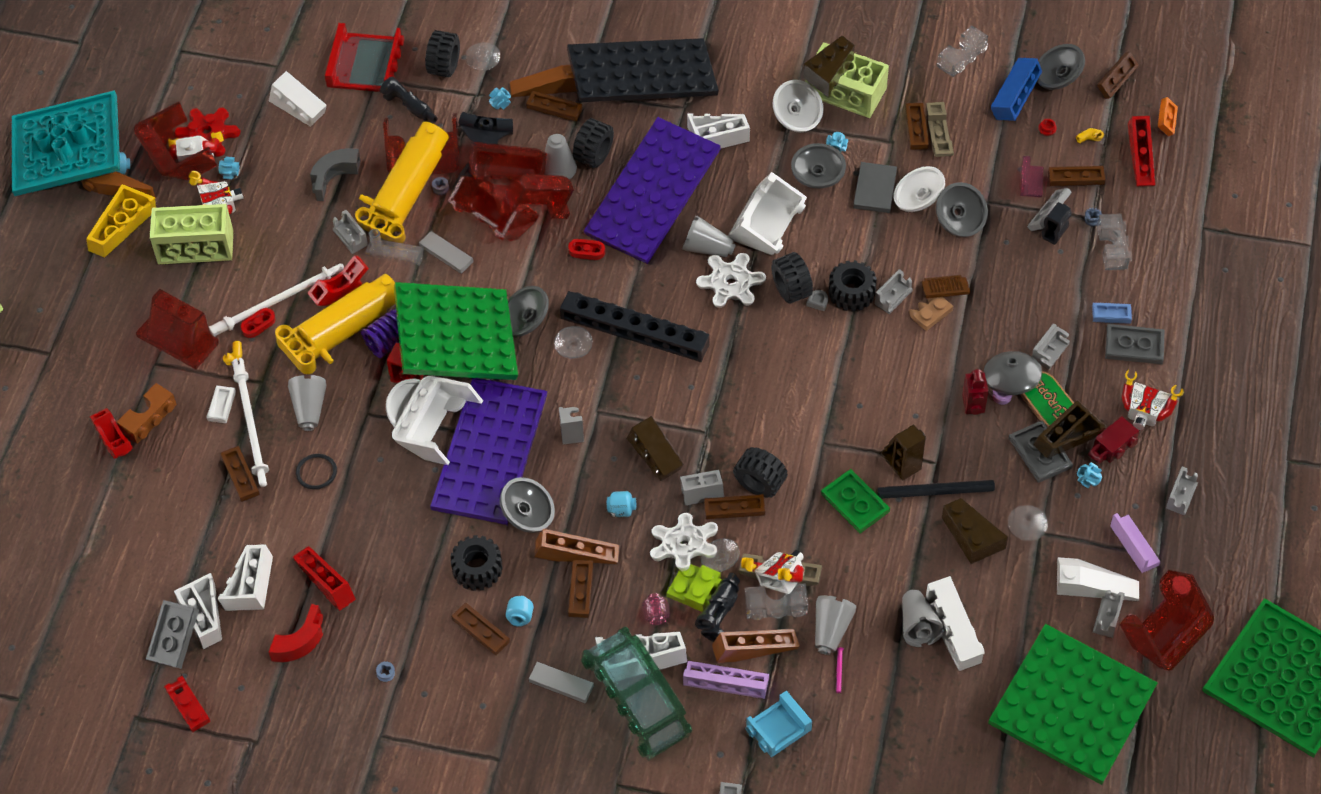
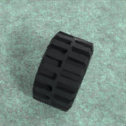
M435 30L432 33L427 44L425 56L427 73L444 77H451L453 75L460 54V41L456 33Z
M593 118L588 119L576 135L573 145L574 160L593 168L599 167L610 152L614 137L613 127Z
M792 252L772 261L771 268L774 283L781 297L788 304L812 295V278L806 263L798 253Z
M856 260L854 262L846 261L845 264L839 263L838 267L835 266L829 278V298H831L832 303H836L838 308L843 307L845 311L851 309V312L855 311V309L860 311L863 310V307L867 308L875 297L877 281L875 272L871 271L869 265L865 266V263H858ZM846 284H856V285H859L860 287H858V288H849V287H847V286H845V285H846Z
M757 447L747 448L733 468L734 477L740 485L755 495L763 494L764 498L775 496L788 476L787 469L777 457Z
M473 535V538L468 536L465 538V541L460 540L458 546H454L453 553L450 556L454 578L457 579V583L459 585L463 584V588L468 589L470 587L471 591H476V588H480L481 591L486 586L488 588L492 587V582L496 583L498 577H501V570L503 569L501 553L498 545L494 544L492 539L486 540L485 536L478 538V535ZM473 559L487 561L480 567L467 566V563Z

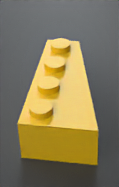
M122 184L86 238L88 251L105 258L151 216L152 208H156L155 197Z

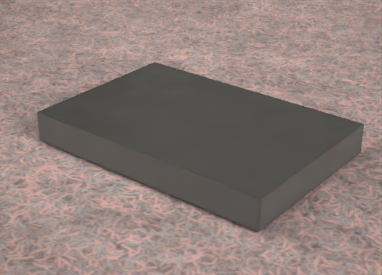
M861 162L853 208L890 213L897 166Z
M1107 324L1105 359L1163 365L1165 330Z
M1043 421L1010 434L1008 438L1038 483L1073 467L1065 452L1047 459L1033 445L1038 436L1048 428Z
M163 600L146 660L182 669L199 609Z

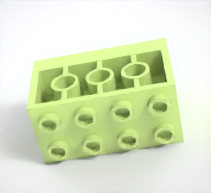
M823 42L817 53L822 51L830 44ZM854 53V60L844 75L842 74L837 86H834L829 98L818 89L816 90L823 102L870 118L887 89L889 65Z
M227 204L152 208L150 240L158 264L232 260L233 227Z

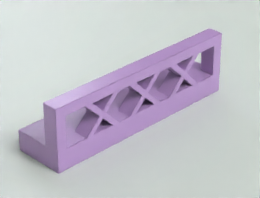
M688 661L683 675L684 686L765 699L769 674L692 661ZM691 668L700 669L701 671L691 670ZM754 679H762L764 680V682L756 681Z

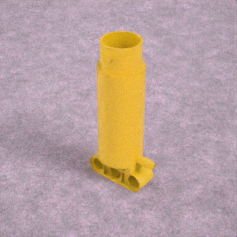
M422 122L415 136L410 137L376 198L372 199L368 196L360 195L359 199L370 205V208L361 207L355 213L356 221L363 230L395 245H400L405 241L406 235L402 225L442 156L441 151L449 139L448 134L443 129L430 122ZM362 216H368V217H369V218H368L367 220H365V221L360 220V218H361ZM378 224L385 225L383 228H376ZM396 231L401 232L399 236L392 235Z
M383 274L371 283L366 282L293 329L288 325L278 326L275 330L277 345L303 374H312L316 370L315 359L320 356L329 364H332L333 359L328 353L329 350L370 325L381 316H384L387 310L395 305L394 280L389 275Z

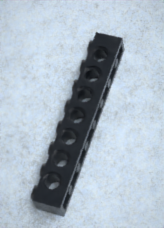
M568 291L560 307V316L563 320L698 362H702L710 345V334L702 330L691 329L685 325H678L666 319L662 320L649 314H642L633 309H626L614 303L603 302L597 298H590L577 292Z

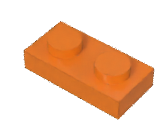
M1168 97L1161 99L1158 127L1169 137L1175 134L1178 106Z

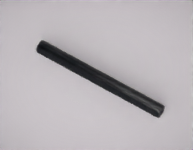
M994 480L878 487L877 495L884 499L991 492L995 490Z

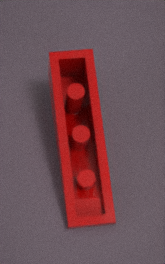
M1131 116L1128 122V134L1136 186H1155L1150 116Z
M310 546L293 556L294 561L339 611L356 600L349 583Z

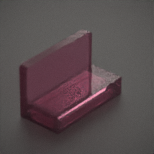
M1023 156L1020 196L1042 197L1043 167L1030 166V156Z

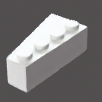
M951 577L929 583L926 600L943 623L944 632L941 637L958 670L961 671L982 663L983 654H985L984 648L977 640L975 630L971 626Z
M680 632L655 633L652 636L645 637L639 634L630 638L613 636V639H603V637H595L597 653L608 684L687 662L686 647Z

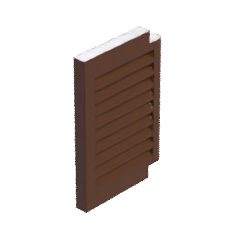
M961 275L924 278V281H921L926 299L970 294L967 279Z

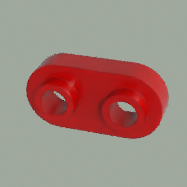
M574 239L568 245L569 254L574 258L600 260L605 256V245L600 241Z
M263 308L244 320L241 324L242 334L247 338H254L271 327L276 321L274 311L270 308Z

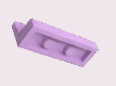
M1118 513L1114 514L1110 527L1141 573L1159 566L1160 560L1130 516L1126 515L1120 518Z

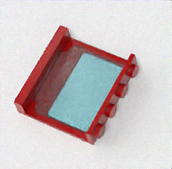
M338 23L325 73L327 87L380 92V87L389 77H394V72H397L398 69L397 59L401 57L400 46L404 44V35H401L400 28L396 29L395 37L347 33L346 24Z

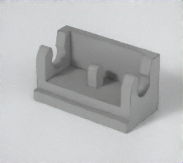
M347 210L342 211V219L340 221L334 217L333 231L352 254L368 246L366 233Z
M900 269L875 295V305L888 314L913 291L911 288V278L909 277L906 281L903 278L904 273Z
M1053 323L1033 349L1032 357L1040 365L1050 370L1069 345L1070 341L1066 339L1069 334Z
M559 407L563 444L584 442L582 416H570L573 412H579L577 407Z
M1183 466L1170 494L1166 509L1185 515L1198 484L1196 482L1198 474L1195 472L1193 476L1187 475V468Z
M719 470L680 477L685 506L702 503L704 498L724 497L723 482Z
M1111 590L1106 591L1105 597L1103 596L1093 633L1113 638L1125 593L1119 592L1117 596H1112Z

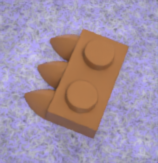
M943 297L927 298L929 304L919 302L918 307L920 311L909 310L912 320L925 331L929 330L953 311V305Z

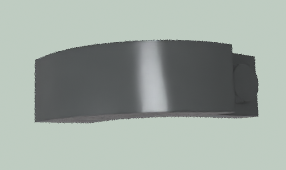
M346 148L335 150L324 155L316 162L311 170L310 177L312 192L315 193L317 201H324L327 185L333 177L340 174H358L361 162L359 149Z

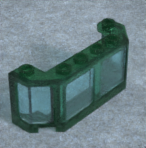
M624 626L616 634L591 649H585L581 656V662L585 669L594 671L596 678L600 682L603 681L607 687L605 688L607 695L610 699L614 698L618 705L616 708L622 717H626L629 722L628 727L630 731L639 737L638 752L649 761L689 737L693 730L684 718L686 711L645 646L638 636H631L629 629Z

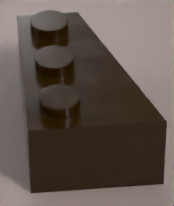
M844 36L839 37L804 63L803 78L829 98L834 86H837L842 74L844 75L854 60L855 45Z
M1077 400L1038 436L1033 445L1048 459L1095 439L1104 431L1106 426Z
M652 416L631 428L626 439L651 468L656 478L658 477L662 481L681 470L684 465Z
M913 424L896 434L889 441V444L884 447V450L879 453L902 481L922 469L926 436L922 430H918Z
M962 498L943 505L942 519L970 564L1006 549L1008 536Z

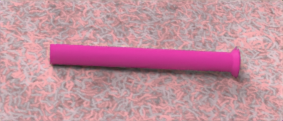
M839 647L836 649V693H841L842 651L844 648Z

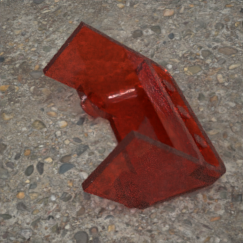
M180 102L137 123L134 127V132L161 175L190 180L189 175L191 171H197L201 175L216 167L217 164L209 147L179 163H176L175 159L170 155L165 145L168 144V139H175L173 129L188 121Z
M454 113L452 116L453 131L446 132L449 139L441 151L442 156L432 174L453 173L459 168L457 113ZM385 118L383 130L387 170L390 173L405 148V141L401 136H390L389 120Z

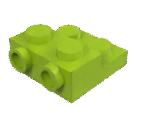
M690 564L688 570L678 571L666 593L667 597L703 612L710 603L707 600L711 598L722 581L721 572L704 565L699 568Z

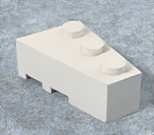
M287 71L272 84L269 102L310 127L325 113L327 105Z
M687 114L688 130L719 144L721 148L750 141V127L744 114H722V116H710V114L693 116V114Z
M246 545L235 565L236 570L233 576L229 577L226 582L227 587L225 591L218 597L225 611L264 609L273 559L266 545Z
M209 573L174 591L179 604L199 609L193 631L203 649L222 640L216 588L212 574Z

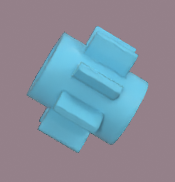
M496 87L489 94L491 97L489 102L495 109L501 107L504 110L511 103L509 100L511 95L504 88L499 90Z
M834 132L832 136H827V145L836 148L840 152H845L847 149L848 139H845L843 133Z
M226 157L224 161L220 160L218 170L219 174H224L223 179L232 180L234 175L238 176L239 162H234L235 157Z
M1090 462L1089 466L1084 464L1078 469V481L1086 488H1089L1090 485L1097 486L1102 479L1100 473L1102 470L1092 462Z

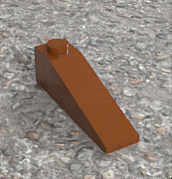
M561 65L510 81L511 97L530 96L532 91L543 94L577 91L571 65Z
M117 171L81 180L83 187L87 191H93L98 194L115 196L123 184L155 197L153 187Z
M542 529L536 538L534 557L551 561L573 562V560H590L593 563L617 564L619 545Z
M794 629L720 632L712 644L717 663L738 662L790 651L800 647Z

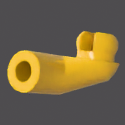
M1089 128L1076 135V140L1078 143L1086 140L1100 141L1104 137V133L1101 130Z
M234 341L232 343L233 352L223 356V361L226 365L231 366L234 359L237 358V361H239V358H242V343L240 341Z

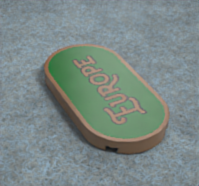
M1043 371L1039 384L1034 389L1020 394L1039 421H1043L1047 427L1074 404L1058 381L1051 374Z

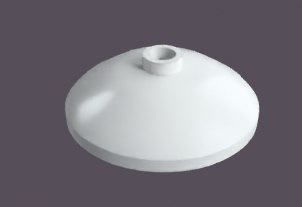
M790 80L783 83L776 90L773 97V110L778 121L787 129L794 132H807L820 122L823 115V103L819 93L813 86L801 80Z
M930 166L911 171L900 180L895 188L894 201L901 210L907 212L920 211L931 206L937 201L939 194L945 187L944 175L939 169Z
M407 379L401 381L389 392L386 400V413L394 427L421 380Z

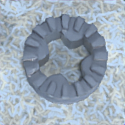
M438 177L432 181L435 194L445 195L449 191L446 178Z
M1097 208L1087 209L1084 217L1085 223L1090 226L1100 224L1101 211L1097 210Z
M381 662L376 668V675L380 681H391L395 676V668L390 662ZM382 669L389 670V675L381 674Z

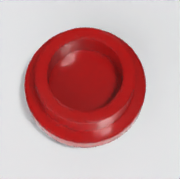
M1044 119L1039 124L1041 134L1051 136L1056 133L1057 126L1052 119Z

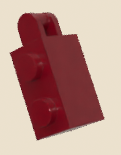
M979 369L973 370L970 374H965L962 397L966 414L978 415L985 413L988 386L985 372Z
M1121 416L1095 438L1093 448L1089 451L1088 456L1098 464L1104 460L1111 463L1114 459H1120L1126 449L1133 448L1137 444L1139 430Z

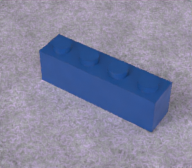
M1018 58L1013 65L1011 72L991 105V110L996 120H1016L1042 73L1037 58Z

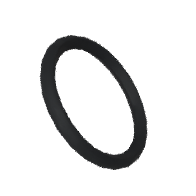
M319 453L306 456L299 462L296 468L298 482L308 489H321L333 482L337 474V466L333 459ZM317 457L328 460L333 467V473L327 482L321 485H309L301 479L300 469L307 460Z

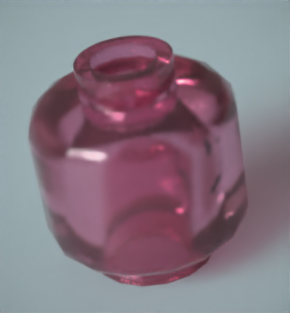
M654 593L648 595V598L643 601L644 619L650 622L651 625L663 624L670 617L667 598Z

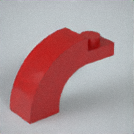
M354 255L338 275L328 280L318 279L307 294L318 306L331 305L361 286L360 279L369 268L359 256Z
M107 408L90 416L101 440L114 459L124 456L132 450L133 447L130 441L124 436L112 413Z
M311 604L305 623L297 632L290 635L275 634L269 649L271 661L289 662L297 660L310 653L318 645L323 636L321 628L323 614H321L319 605Z

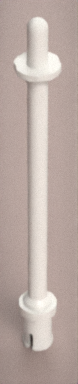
M338 264L328 270L324 266L322 267V273L232 318L223 317V320L208 326L209 331L213 337L227 330L231 331L236 323L250 317L260 309L268 308L314 285L318 279H331L332 275L344 269V265Z
M236 358L232 361L234 369L233 379L239 384L255 462L251 472L258 477L259 485L265 487L267 485L265 473L269 471V467L262 462L246 385L249 376L245 371L244 360L239 358L240 364L238 365Z

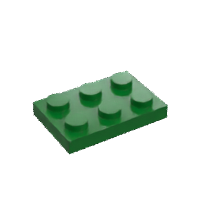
M852 469L821 490V495L859 533L865 531L890 512V507Z

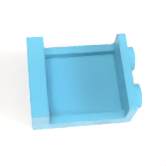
M785 691L780 694V700L753 719L751 716L746 718L745 728L751 737H755L758 740L761 750L773 757L811 731L812 720L791 695Z

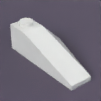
M1058 557L1057 595L1102 598L1103 596L1105 597L1107 590H1111L1112 596H1117L1119 592L1125 593L1123 600L1139 601V581L1080 559Z

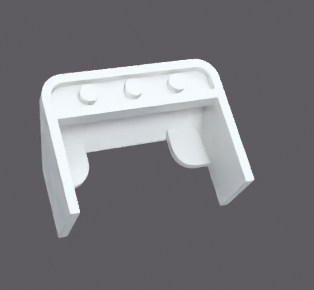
M427 376L420 381L392 432V438L399 445L424 460L449 465L450 461L439 450L436 443L431 442L447 411H459L466 401L482 404L483 400L469 383Z

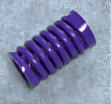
M393 308L385 316H381L379 320L370 324L367 329L361 331L362 338L367 347L378 358L384 357L388 352L392 351L395 343H399L396 308Z

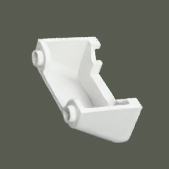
M771 172L753 191L728 237L735 242L767 254H778L783 247L781 237L796 213L800 214L805 208L804 202L807 197Z

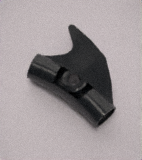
M462 112L458 127H461L477 148L505 156L506 151L498 145V141L507 135L513 134V119L490 118Z

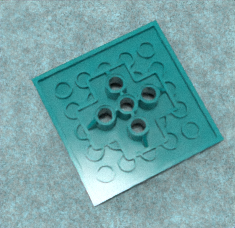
M115 90L12 116V192L14 196L120 171L118 107Z

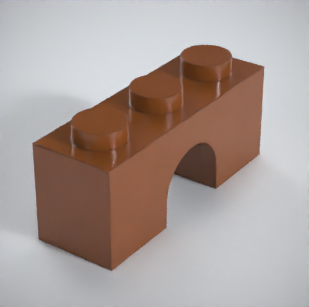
M157 383L143 395L146 406L149 407L146 412L136 413L129 409L117 421V425L122 433L137 444L146 438L148 433L155 426L159 425L162 419L172 412L177 405L174 395Z

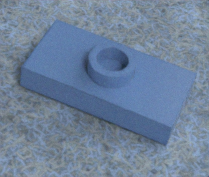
M1093 303V322L1131 323V304Z

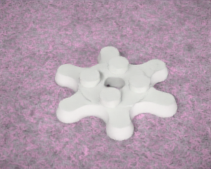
M746 253L738 254L731 263H726L721 257L712 255L708 259V264L713 269V273L708 276H699L696 284L700 289H712L716 293L712 301L717 308H722L726 301L731 298L733 300L739 299L744 305L749 306L755 300L749 288L753 285H762L766 280V275L761 271L750 272L747 270L746 266L750 258ZM734 279L736 282L728 284L727 280Z
M682 513L679 515L678 524L675 527L667 528L663 525L653 527V536L661 540L662 544L653 548L650 551V555L655 561H661L669 557L675 558L676 567L681 571H686L690 566V560L696 556L715 557L717 547L707 543L706 540L716 535L718 531L717 524L709 522L703 526H695L692 523V515ZM686 541L688 542V545L681 544V542Z

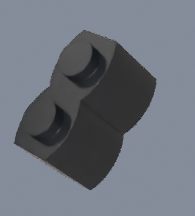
M1058 202L1044 219L1045 228L1042 230V238L1054 245L1069 227L1068 219L1071 217V209L1067 205Z

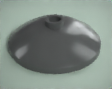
M1062 44L1048 50L1038 61L1042 69V73L1037 80L1038 84L1045 89L1056 90L1073 83L1080 76L1085 66V56L1082 50L1073 44Z
M815 143L800 148L794 154L791 161V170L794 177L801 184L811 188H827L835 185L843 178L846 171V162L844 156L836 148L827 144Z
M962 182L950 184L941 191L936 201V215L940 224L947 232L954 236H972L978 233L986 223L988 208L985 198L977 188L970 184Z
M527 286L515 292L508 299L513 337H520L531 333L544 320L548 311L549 299L547 293L542 288Z
M1019 351L1000 353L992 357L984 367L987 385L994 391L1006 395L1026 393L1034 389L1042 377V369L1039 362L1031 355Z
M520 477L510 480L501 490L500 507L506 519L513 526L524 532L536 533L546 529L551 524L555 514L554 503L548 491L541 484L532 479Z

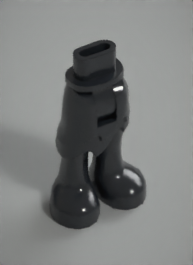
M393 76L389 77L381 85L380 92L384 94V99L391 101L398 97L403 101L402 105L416 117L423 119L425 122L429 120L433 124L436 123L438 118L433 114L432 109L414 96L412 92H407Z
M729 573L728 577L721 581L714 594L707 600L710 602L702 614L698 615L695 621V626L702 630L701 634L712 642L716 640L720 632H725L720 628V624L727 613L731 611L738 597L740 580L734 573Z

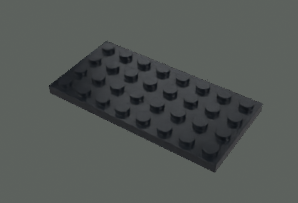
M704 38L567 44V53L580 102L716 96L719 92Z

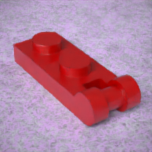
M180 676L176 678L177 681L164 685V688L193 733L211 721L184 677ZM182 688L183 691L176 695L175 691Z

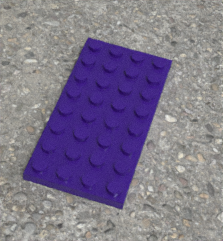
M657 117L584 229V234L648 264L721 150V146Z
M472 378L470 385L482 398L483 402L480 404L466 401L462 408L446 457L450 463L443 466L431 503V510L508 525L509 521L504 516L500 507V493L510 480L523 476L547 398V391Z

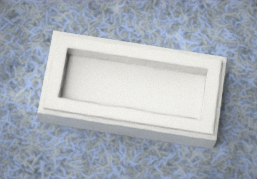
M216 386L207 414L208 421L227 423L236 393L235 388Z

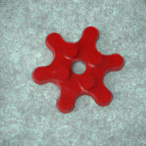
M223 107L217 109L214 114H207L206 116L199 109L194 108L189 114L192 122L187 127H177L174 131V137L181 139L202 136L206 140L211 141V133L221 131L225 140L238 137L241 131L236 125L224 124V121L229 117V112ZM204 129L211 130V132L207 134L203 133ZM220 142L217 150L213 153L216 157L223 156L226 152L222 142Z

